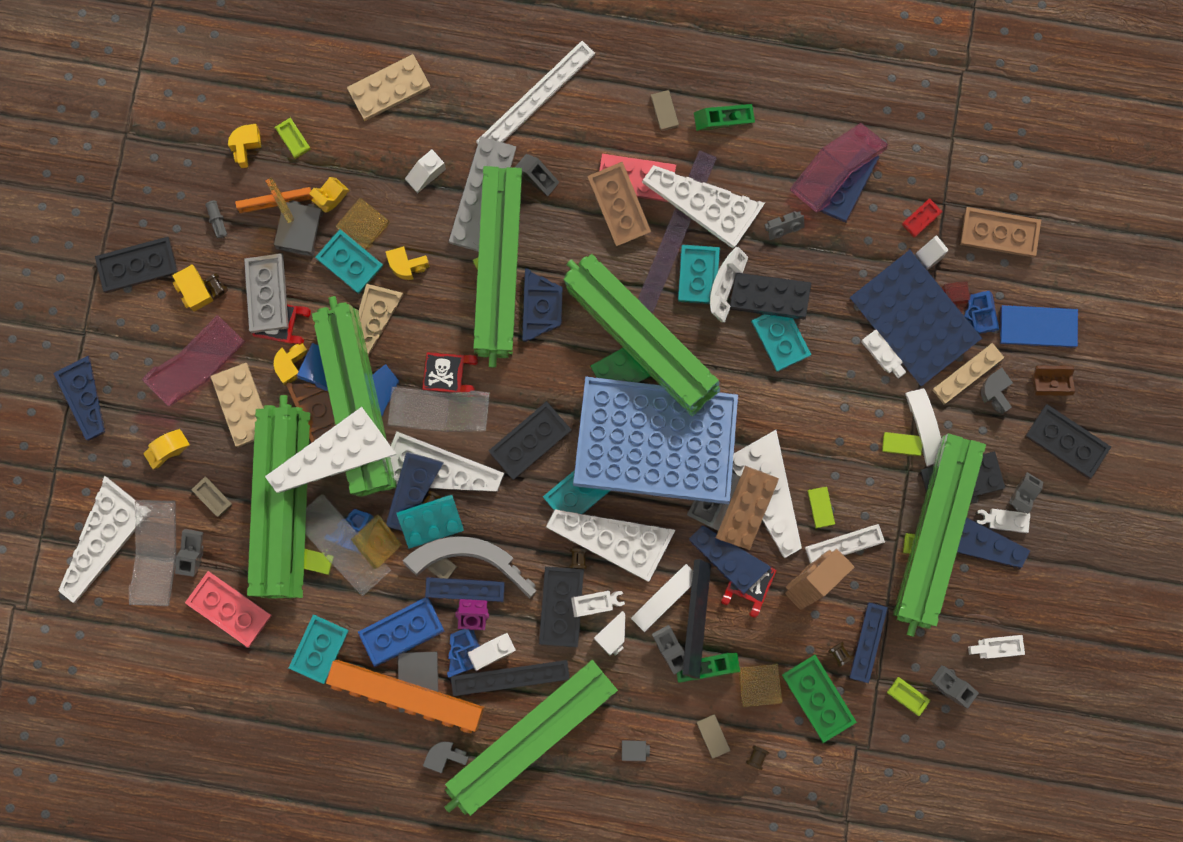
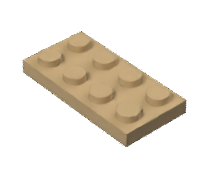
M413 54L347 87L364 121L431 88Z
M247 363L211 376L236 447L254 441L255 421L257 420L255 412L256 409H264Z

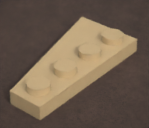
M366 284L359 308V321L362 325L368 356L402 299L403 293Z

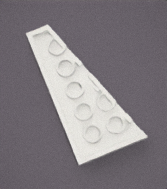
M654 165L642 180L643 184L731 248L737 245L765 204L760 201L750 200L746 196H738L731 193V191L704 182L694 181L689 177L685 178L676 175L675 172Z
M361 407L265 477L274 490L280 493L397 454Z
M775 430L734 453L732 470L735 474L741 476L744 467L748 466L779 478L762 521L781 554L786 558L802 547L777 431Z
M396 432L391 444L392 449L397 454L390 457L396 485L406 452L444 462L430 488L498 491L505 474L399 432Z
M106 476L103 478V484L97 493L95 504L89 513L79 538V544L73 553V559L59 588V592L73 603L79 600L150 513L149 510Z
M554 510L546 525V528L647 582L650 581L675 532L672 529Z

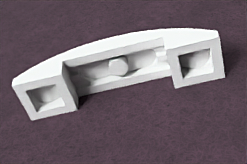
M735 247L727 256L712 286L710 297L711 313L721 322H725L730 309V305L726 301L736 273H743L748 260V256L739 247Z
M922 388L905 394L920 436L926 466L935 464L938 449L940 448L941 436L930 400L925 389Z
M687 564L683 566L631 619L645 632L692 586L693 570Z

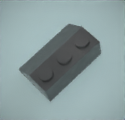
M732 473L730 501L741 477ZM694 500L687 515L719 531L729 504Z

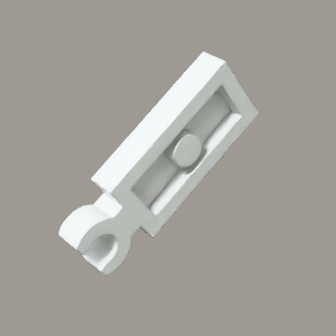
M990 509V514L985 510L976 511V514H982L984 519L975 522L980 525L989 523V529L1020 533L1029 532L1030 513Z
M610 591L572 597L574 617L613 610L612 604L614 606L624 605V602H618L616 599L623 592L616 591L610 596Z

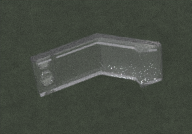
M392 387L388 426L441 432L486 431L490 393L471 390L470 392L443 393Z
M323 494L306 508L305 534L361 596H364L391 571Z
M136 500V557L132 581L129 585V605L169 606L176 563V501Z

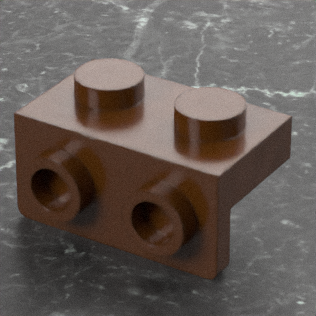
M1036 366L1032 376L1035 395L1074 396L1075 388L1072 376L1074 366Z

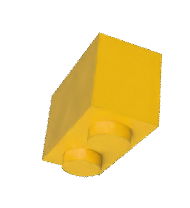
M193 264L172 275L175 279L172 283L177 292H182L184 297L181 300L186 308L190 307L194 312L214 301Z

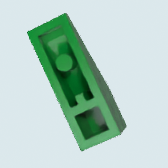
M752 104L711 107L694 112L696 131L755 123Z
M726 653L702 658L700 679L739 673L740 666L737 653ZM683 670L677 673L678 683L699 680L683 675Z

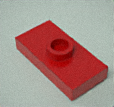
M929 198L901 225L915 238L943 211Z

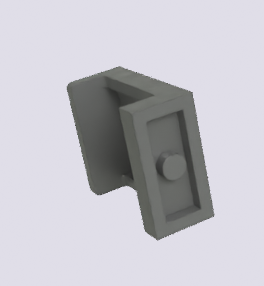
M297 201L284 202L274 242L276 249L314 257V243L320 217L323 216L322 210L313 204L304 206Z

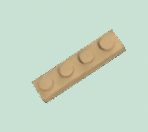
M993 343L937 385L933 392L945 405L1004 359V356Z

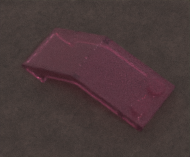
M860 123L824 146L792 185L790 191L815 212H819L830 204L832 196L852 172L887 150L888 144Z
M216 315L179 354L159 367L154 366L143 377L142 381L170 407L205 384L245 341L220 316Z

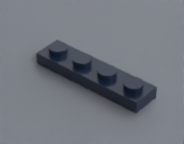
M427 577L425 597L503 602L504 582Z
M870 602L867 603L849 676L850 679L869 683L888 607Z

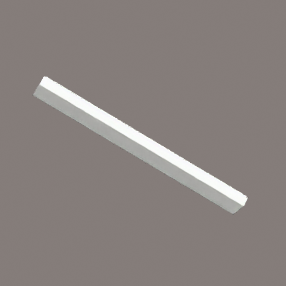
M581 41L491 126L482 137L503 143L595 56V52Z

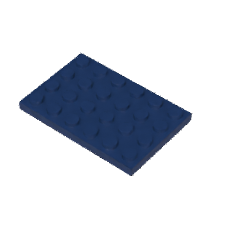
M911 250L907 251L850 297L921 386L982 339Z

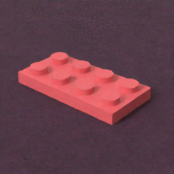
M602 154L599 171L623 162L637 198L668 202L643 184L642 180L653 165L675 172V164Z
M207 571L185 602L248 648L272 616L209 571Z

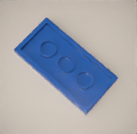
M1002 305L1000 344L1076 348L1078 346V309Z
M425 597L358 631V634L373 666L377 667L445 631L429 598Z

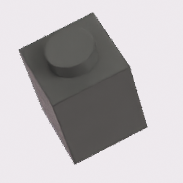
M622 740V761H646V757H650V745H646V741Z

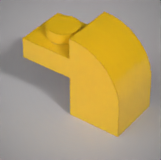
M257 124L240 126L229 137L228 146L231 151H234L235 163L238 162L241 168L248 167L247 149L261 148L260 131Z
M329 177L321 189L313 188L309 194L313 197L311 201L326 213L335 208L350 190L337 178Z
M404 246L386 251L393 273L401 279L412 280L414 279L412 272H424L426 268L430 267L427 256L408 260Z
M303 343L291 347L289 353H286L281 348L274 358L275 372L285 386H287L286 383H292L298 379L297 374L299 371L294 363L305 357L308 353Z
M178 429L155 439L148 445L149 448L143 454L152 469H156L168 458L180 455L190 444L182 431Z

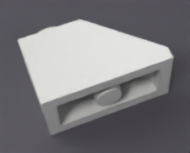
M430 150L417 161L405 180L418 193L446 170L445 164L433 150Z
M935 236L915 253V256L925 269L928 270L943 259L948 249L938 236Z
M622 611L594 637V640L609 656L612 653L616 656L624 648L622 644L624 643L625 613Z
M508 633L467 654L477 671L512 654L516 650Z

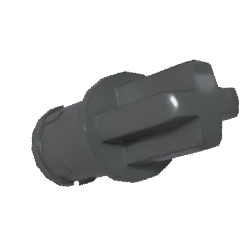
M217 201L207 202L205 206L210 217L209 223H212L216 237L223 238L227 236L223 223L224 217L220 214Z

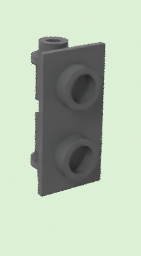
M794 211L783 216L784 222L781 221L780 217L767 221V224H764L769 233V240L780 238L783 235L804 228V215H801L800 211Z

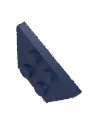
M525 269L523 342H527L560 327L562 320L563 288L542 276H538L529 269Z

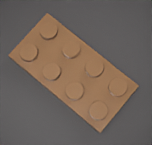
M623 162L588 176L616 247L651 232Z
M966 207L960 245L1035 258L1041 220Z
M745 466L716 538L750 550L779 478Z

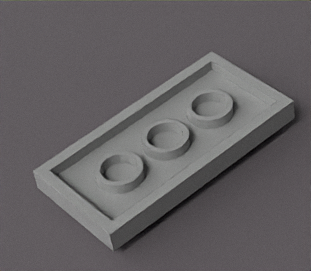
M274 254L244 258L249 331L257 333L288 329L283 255Z

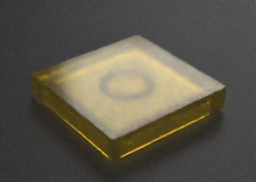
M273 178L265 180L288 223L294 221V217Z
M359 198L336 227L366 250L389 224V220L363 199Z
M379 515L372 518L351 538V541L374 570L379 568L402 545Z
M778 664L740 668L739 679L743 707L782 703Z

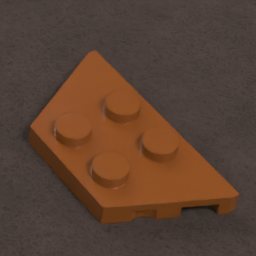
M286 383L295 406L303 408V411L310 413L308 424L310 425L309 438L311 443L336 426L328 391L316 387V384Z

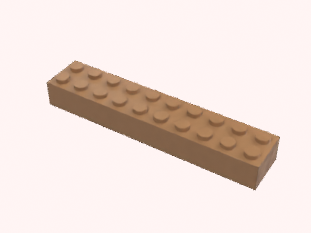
M829 549L809 564L799 576L786 586L788 590L785 594L802 610L823 598L854 566L838 549L834 551Z

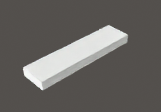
M877 524L807 546L805 550L811 564L829 549L831 551L838 549L843 555H847L885 543L880 526Z

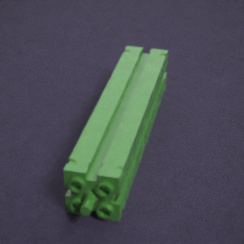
M483 166L474 353L478 354L479 357H489V367L492 368L496 367L497 357L508 358L509 355H513L522 168Z
M593 254L584 257L579 262L580 267L573 260H570L567 266L571 270L566 273L564 278L567 291L686 409L691 417L707 401H710L720 392L719 380L601 262H598Z
M336 296L329 297L331 310L328 307L320 308L316 313H312V317L315 322L314 327L335 424H339L362 407L386 439L362 325L359 321V311L347 303L337 304ZM390 457L346 471L347 480L350 484V494L359 497L397 487Z
M280 395L278 408L272 405H265L264 409H256L255 412L257 420L255 421L248 567L249 587L247 589V596L270 599L303 598L307 483L277 493L265 477L309 445L310 425L308 422L310 421V413L303 411V408L300 407L291 408V405L287 404V395Z
M949 433L941 438L940 448L938 449L912 543L897 604L893 615L898 616L897 620L910 623L907 631L909 636L914 637L917 626L928 629L931 626H937L938 616L941 612L981 466L982 455L985 451L986 444L963 439V437Z
M591 660L445 784L447 786L445 791L453 800L445 805L444 808L450 813L458 806L465 815L469 813L471 816L618 691L596 663Z

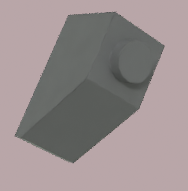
M526 154L515 166V168H522V177L546 196H549L559 184V181L538 158Z

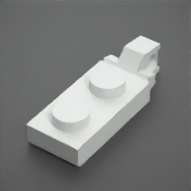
M877 330L861 341L884 371L888 373L893 372L898 379L906 373L901 366L902 360Z
M1022 635L982 639L978 641L977 646L968 647L969 654L980 653V658L985 659L1025 655Z

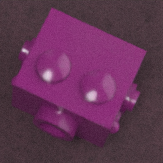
M460 599L459 607L456 611L458 629L485 630L486 620L489 619L487 601Z

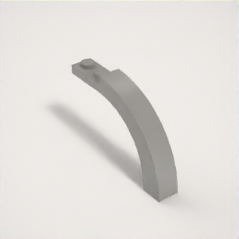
M448 537L438 539L419 547L403 560V564L418 576L431 564L442 559L456 556L474 557L498 568L529 598L536 593L534 589L536 587L535 584L528 578L525 580L521 577V571L513 565L511 567L509 565L513 561V557L501 548L476 538Z

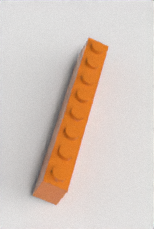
M340 660L332 662L326 684L331 685L333 690L342 691L344 689L350 691L349 694L355 697L363 695L368 697V701L374 703L382 701L387 703L386 706L389 708L397 709L400 707L405 709V713L411 715L419 713L424 715L423 718L426 720L435 721L437 719L448 727L456 725L461 727L460 730L466 733L478 730L485 708Z

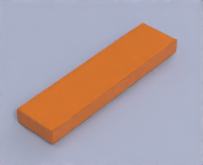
M308 187L235 201L239 213L281 206L284 202L312 200L313 197L309 194L312 190Z

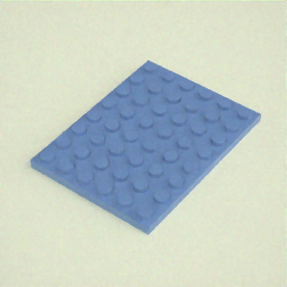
M585 377L573 486L729 504L738 395L718 393L691 417L686 409L660 385Z

